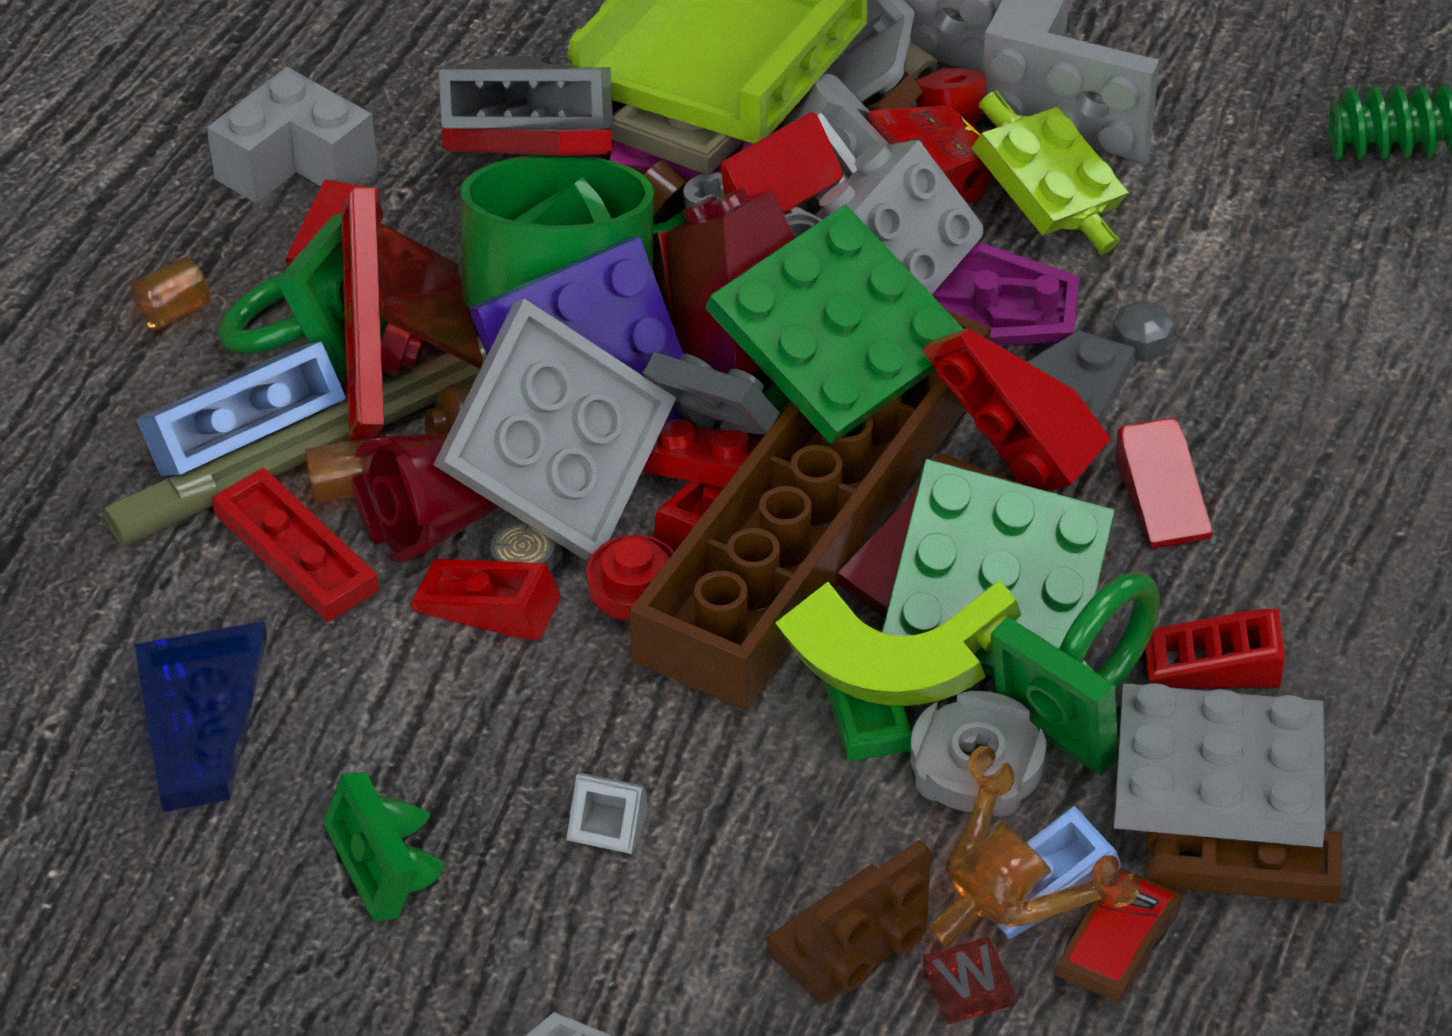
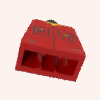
M946 105L869 111L867 121L890 145L919 139L967 204L979 200L984 195L991 172L971 147L983 132L992 129L977 131L954 108Z

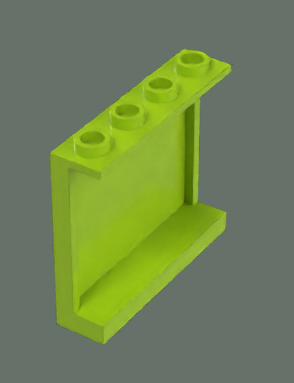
M605 0L599 11L584 27L574 32L568 46V60L572 63V66L610 67L613 101L754 144L770 135L866 26L867 0Z

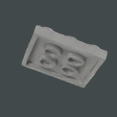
M524 298L513 303L433 465L589 562L590 556L600 545L610 540L676 397Z
M1155 683L1146 685L1123 684L1114 829L1323 847L1325 833L1323 701L1307 700L1293 695L1272 697L1238 694L1225 689L1203 691L1170 688L1166 685Z

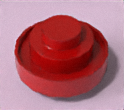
M637 534L616 537L601 544L590 556L586 569L590 599L599 610L614 618L630 620V609L673 555L674 550L668 544L654 537Z

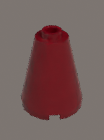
M448 434L378 436L364 440L356 449L354 460L364 457L363 474L352 477L358 513L374 544L386 542L395 552L386 556L393 562H408L417 559L499 508L498 505L433 465Z

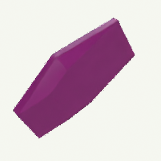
M976 243L933 292L932 296L945 310L990 326V341L996 345L1059 343L1074 334L1079 276L984 243Z

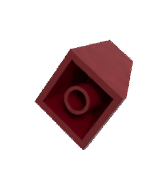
M740 188L717 199L716 195L708 197L685 209L683 214L687 221L669 230L667 237L675 332L683 354H689L703 360L715 371L728 374L731 369H739L751 375L761 368L705 308L712 294L785 246L795 237L772 190L748 196L745 189Z

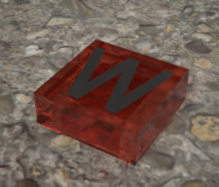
M989 936L923 955L922 970L948 1025L1014 1005L1015 989Z

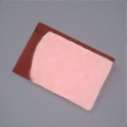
M375 201L379 303L384 319L481 369L484 362L471 314L463 301L462 281L457 263L380 223L383 219V209Z

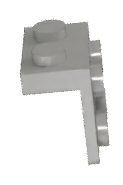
M867 0L866 26L825 71V74L837 76L860 102L875 92L884 94L891 90L904 74L903 66L907 48L911 42L910 34L915 11L905 0Z
M919 139L885 145L882 142L877 143L865 150L855 161L857 170L846 182L836 185L821 198L819 205L822 209L815 216L824 219L846 204L932 295L983 235L982 223Z

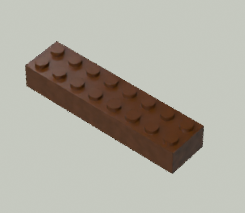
M946 310L963 329L969 328L990 341V326ZM937 370L933 371L833 444H830L801 411L790 402L630 609L632 661L747 711L792 649L775 622L825 583L829 582L835 590L839 584L838 572L878 531L921 472L925 460L932 457L966 410L950 387L940 379Z

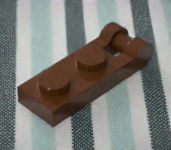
M1325 830L1323 847L1147 832L1146 846L1152 853V857L1145 863L1144 878L1179 893L1184 889L1339 903L1342 883V832ZM1185 851L1201 852L1200 857L1180 856Z

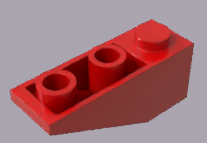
M969 328L929 342L922 349L923 353L937 370L940 379L950 387L974 419L978 430L989 439L1011 469L1014 478L1020 484L1047 492L1072 485L1111 440L1076 390Z

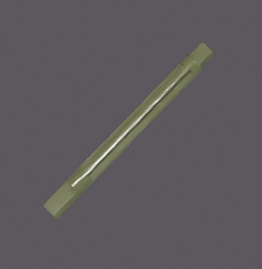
M480 337L415 367L413 370L398 375L397 378L393 377L382 382L383 426L435 403L438 395L448 386L473 384L487 357ZM348 399L181 475L172 476L104 507L103 514L109 530L121 547L124 548L213 507V496L262 467L272 476H277L351 442L352 440H349Z

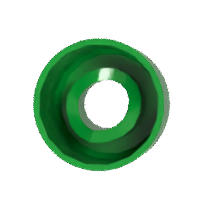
M581 155L522 156L495 162L473 172L465 179L461 186V281L463 301L467 310L470 312V307L629 237L641 238L653 270L654 189L650 181L638 171L623 164Z

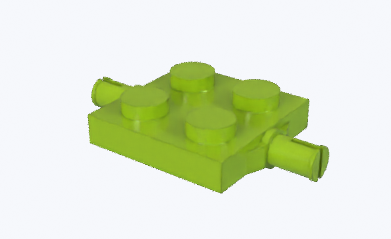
M998 90L986 95L980 101L979 108L985 112L997 128L983 132L971 147L975 154L1042 236L1060 229H1077L1085 234L1100 255L1111 251L1119 243L1120 238L1114 234L1099 214L1117 208L1129 192L1113 174L1110 166L1097 155L1078 132L1076 125L1064 115L1058 106L1032 116H1021L1013 111Z

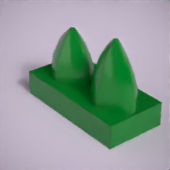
M366 772L342 774L324 817L323 824L372 920L398 919L408 894L423 890L434 883L445 867L444 862L419 848L404 845L402 841L403 838L415 833L424 826L430 818V812L397 798L379 796Z

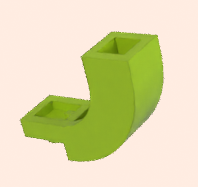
M998 580L939 627L917 635H891L875 630L862 622L851 611L830 583L827 582L775 623L785 640L801 660L817 676L837 690L871 703L890 706H912L932 703L957 695L986 677L974 653L981 647L986 652L991 651V633L1007 616L1016 621L1022 615L1015 597L1001 580Z

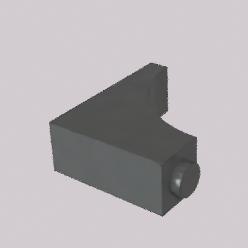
M496 56L439 69L442 128L606 129L613 127L610 67L553 65L550 62V56Z

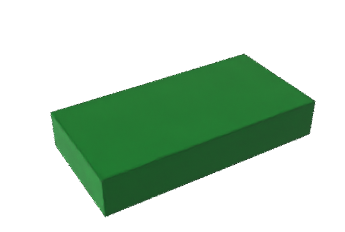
M824 681L847 762L911 751L912 732L904 706L882 705L854 698Z

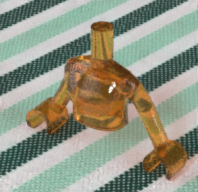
M980 746L973 751L969 757L968 769L979 789L965 830L945 863V870L949 875L950 883L958 898L928 927L930 932L944 946L948 948L979 916L1006 927H1017L1035 923L1098 900H1104L1115 907H1123L1135 901L1139 893V881L1134 873L1128 874L1119 885L1107 886L1108 881L1117 873L1120 866L1117 858L1111 855L1103 856L1097 860L1093 866L1092 880L1026 901L1030 892L1052 871L1046 862L1022 838L1002 822L985 838L997 796L1004 795L1011 790L1015 775L1011 765L1004 763L996 773L985 776L984 773L993 765L996 754L989 746Z

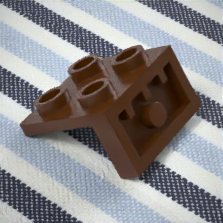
M918 840L879 868L870 864L767 936V953L821 1005L843 990L850 992L858 988L866 981L874 968L895 953L904 954L913 949L927 931L931 850L921 840Z

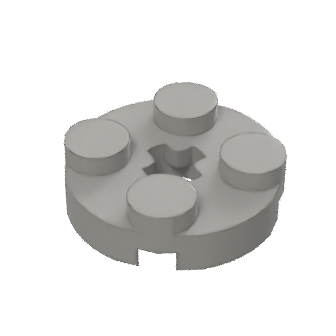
M989 691L958 693L955 703L946 704L937 710V701L926 708L917 719L911 737V765L916 776L918 792L924 798L938 801L961 811L987 812L995 817L1009 816L1016 812L1020 807L1021 800L1030 795L1040 783L1045 768L1046 737L1042 728L1039 732L1037 727L1030 721V711L1013 698ZM976 744H983L988 746L989 757L973 758L963 753L962 750L972 751Z

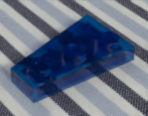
M265 621L134 644L163 812L230 800L267 642Z

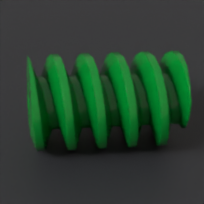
M1446 84L1436 85L1429 97L1427 89L1423 85L1412 86L1406 98L1404 90L1400 86H1391L1385 93L1384 100L1376 86L1367 87L1362 94L1361 100L1353 87L1343 88L1338 101L1335 96H1332L1329 110V137L1334 161L1342 160L1346 144L1353 145L1357 160H1365L1370 143L1376 144L1381 160L1388 159L1392 143H1399L1404 159L1411 158L1416 142H1422L1427 158H1434L1439 141H1445L1447 150L1452 152V93L1450 88Z

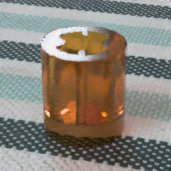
M187 256L131 283V293L135 305L144 321L155 331L209 305L211 301L210 291L202 272L192 259Z
M368 438L305 448L309 480L315 504L355 497L352 477L363 474L364 457L354 460L356 449Z

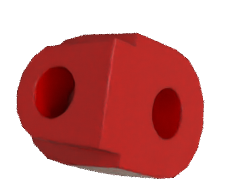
M944 68L916 80L923 91L916 99L917 107L942 105L952 107L972 126L982 117L984 111L979 108V103L987 95L985 74L982 71L967 68Z

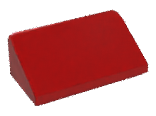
M812 111L720 163L724 196L740 188H744L748 196L772 190L783 214L843 178L841 165L820 119Z

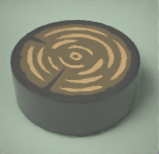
M515 522L502 527L491 540L492 561L547 563L550 572L555 565L554 541L525 522Z

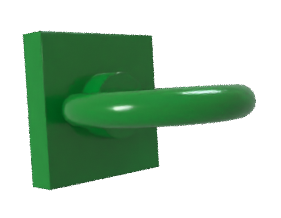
M341 214L332 215L284 272L254 287L229 308L222 318L218 330L219 340L227 350L237 354L262 353L287 345L306 335L309 343L322 341L339 382L347 380ZM378 262L380 338L382 340L390 317L400 302ZM286 298L293 311L292 315L261 328L244 330L249 322L274 303Z
M1129 572L1107 583L1080 611L1067 631L1059 649L1009 616L991 633L996 693L1020 702L1030 711V721L1037 727L1039 732L1042 728L1048 742L1101 777L1118 759L1115 690L1123 683L1140 659L1157 621L1160 596L1154 580L1141 572ZM1133 600L1131 615L1123 635L1105 663L1095 672L1084 661L1091 644L1113 614L1128 601Z

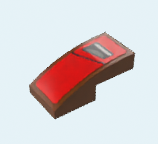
M1120 868L1102 890L1079 925L1057 965L1055 975L1120 1003L1146 971L1151 949L1177 918L1184 894Z

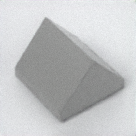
M578 773L576 775L566 840L632 854L649 812L645 786Z

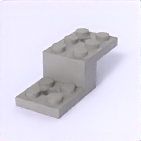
M905 0L915 11L910 34L911 42L933 56L939 63L982 71L985 74L987 95L998 90L1017 115L1032 116L1058 106L1064 115L1076 125L1078 132L1093 150L1140 162L1145 161L1151 148L1159 60L1066 37L1069 0ZM943 8L957 10L965 22L952 19ZM1084 91L1100 94L1106 104H1098L1091 101ZM983 112L980 121L994 124Z

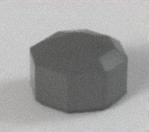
M1139 301L1122 306L1113 321L1112 340L1135 347L1136 359L1145 361L1166 353L1173 338L1174 321L1166 309L1159 305Z

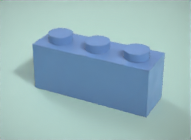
M322 341L296 346L137 418L136 421L160 476L181 475L346 399Z

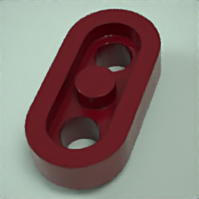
M401 300L392 313L381 340L382 373L397 378L403 367L413 370L417 358L420 359L432 327V324L421 321L424 308Z

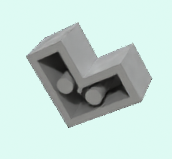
M289 67L284 68L207 127L214 179L255 203H258L295 173L302 175L319 186L322 185L324 179L355 184L378 166L372 113Z

